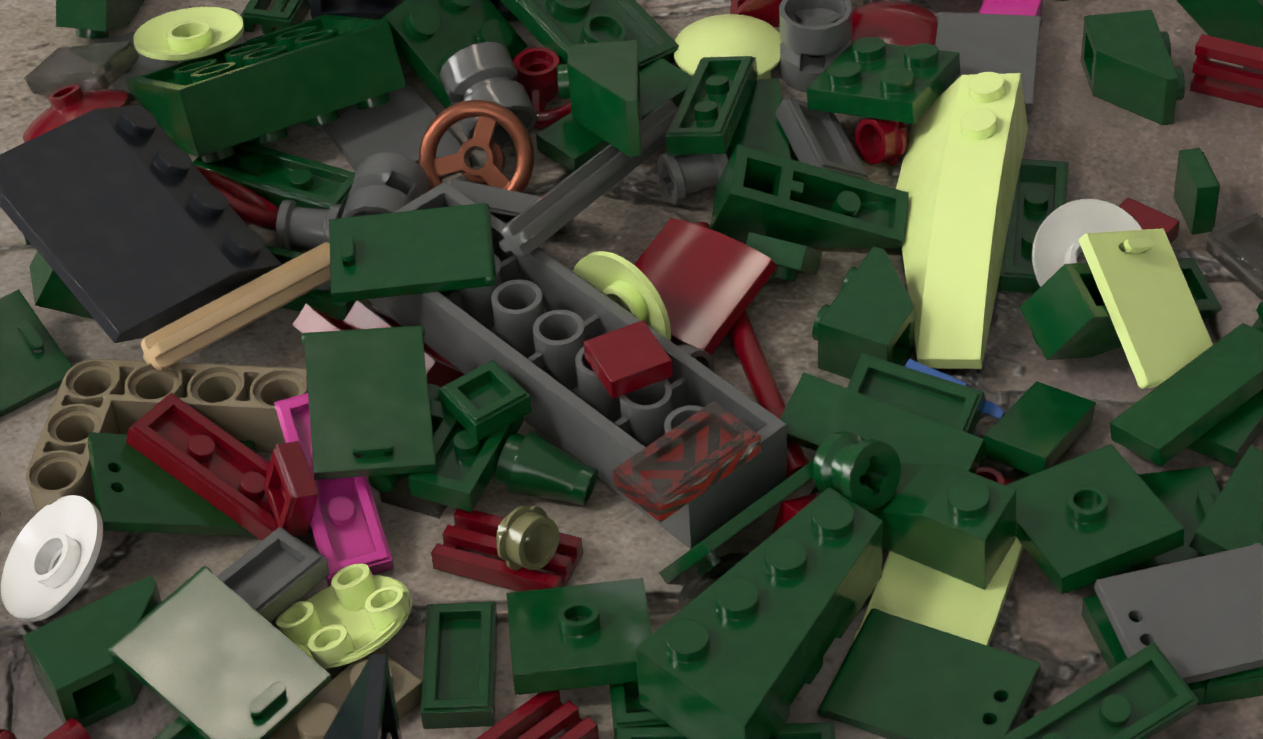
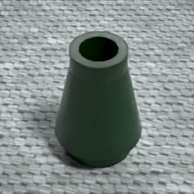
M532 431L526 436L513 432L508 437L500 454L495 472V481L508 485V493L567 501L584 507L594 490L598 469L581 463Z

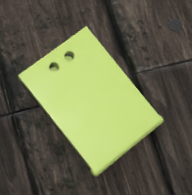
M1164 228L1086 233L1078 239L1137 384L1141 389L1158 387L1213 345Z
M1016 537L1015 542L985 590L889 551L882 569V577L875 587L860 629L870 610L876 608L882 612L989 646L1024 546ZM858 629V630L856 631L855 636H854V640H855V638H856L858 632L860 631V629Z

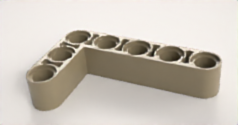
M89 359L77 363L68 370L62 380L27 468L26 481L36 513L59 498L70 495L84 497L96 506L87 444L89 433L128 434L129 427L170 393L176 395L237 440L253 441L257 452L273 453L276 444L285 443L274 402L308 393L306 369L178 362L165 370L159 371L152 365H147L145 361Z

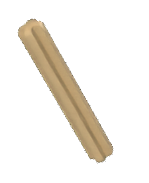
M325 242L145 336L141 341L144 361L147 365H152L159 371L165 370L330 281V243Z

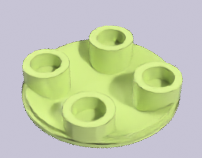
M739 14L715 15L700 19L684 28L675 39L679 47L673 55L677 65L692 77L700 59L703 57L752 56L756 57L758 76L756 80L771 79V70L780 62V43L782 41L779 32L773 26L758 18Z
M353 564L339 570L333 576L331 586L321 590L307 601L292 604L276 617V625L280 632L322 668H334L357 661L371 654L393 638L409 617L412 608V598L409 590L402 582L391 577L372 575L370 568L366 564Z

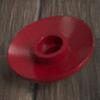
M72 84L58 89L48 97L51 106L41 113L25 130L23 141L25 143L94 109L129 106L130 99L128 94L118 89H98L82 92L79 84Z

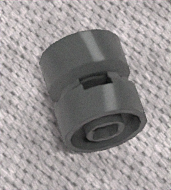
M782 0L779 5L780 39L782 41L780 43L781 78L788 86L797 91L806 92V88L851 44L852 3L850 0Z
M497 42L473 44L458 51L442 66L440 78L452 105L467 100L495 102L512 111L525 125L528 133L535 126L537 120L536 112L524 85L516 81L518 72L504 45ZM478 117L459 121L467 140L473 138ZM497 123L492 140L497 142L501 148L513 144L514 142L510 134Z
M387 152L370 155L357 168L341 218L393 213L430 191L429 177L424 169L409 157Z

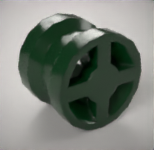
M847 431L835 432L825 438L817 449L813 461V478L816 487L821 493L830 487L860 507L868 510L877 509L886 504L896 492L900 481L901 463L898 453L892 445L875 439L865 440L863 437Z

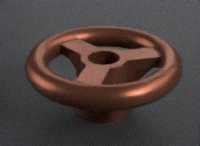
M467 100L443 110L427 127L420 144L419 165L429 177L430 190L443 183L441 176L459 172L466 179L478 184H488L492 187L523 193L532 176L534 149L528 130L512 111L500 104L487 100ZM478 117L473 138L464 142L458 153L436 158L438 144L444 133L452 125L463 119ZM497 123L510 134L516 148L517 163L511 180L502 173L505 167L504 151L497 142L492 140ZM476 149H484L487 154V162L482 168L474 170L469 162L470 155Z

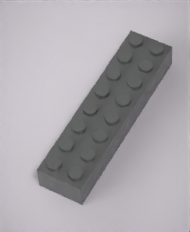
M445 181L395 212L477 203ZM491 213L496 284L494 286L367 299L402 326L422 325L425 329L423 342L464 374L494 360L531 396L532 412L524 416L525 422L570 456L587 466L598 469L597 477L690 549L787 479V424L649 326L650 331L672 360L673 377L612 399L585 359L584 341L641 320L538 247L524 258H517L512 251L505 253L501 249L500 241L504 239L502 228L506 224ZM709 422L707 484L620 483L632 474L695 475L697 429ZM722 423L733 431L731 474L719 481ZM685 438L683 466H645L657 457H672V447ZM747 441L756 448V456L744 464V444ZM621 492L704 493L692 501H631ZM644 510L678 511L667 519H654Z

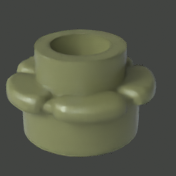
M526 506L517 507L501 521L497 529L498 555L501 559L506 560L508 568L515 571L521 567L529 570L543 568L551 561L559 544V530L556 523L548 518L546 512L538 506L530 508Z

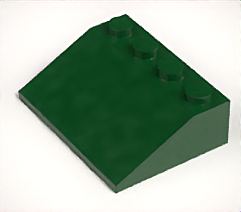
M328 14L233 44L218 53L204 58L181 61L126 79L129 91L143 108L156 118L157 124L171 140L188 155L201 157L204 163L228 158L236 154L234 145L254 139L255 144H266L288 136L287 127L304 121L308 127L332 122L340 117L339 109L354 104L357 105V109H367L382 105L390 100L389 92L406 87L389 21Z

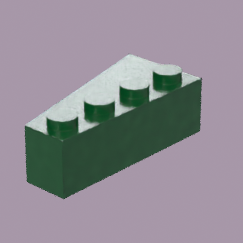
M828 487L636 647L640 704L688 739H769L771 735L777 736L790 716V705L804 684H811L823 667L824 654L835 638L841 639L882 577L883 521Z

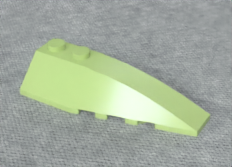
M982 72L979 74L961 75L936 99L915 124L911 125L896 189L909 192L904 241L901 247L907 290L915 305L914 340L917 361L932 369H982L1011 210L1028 132L1021 73L998 74L995 72Z

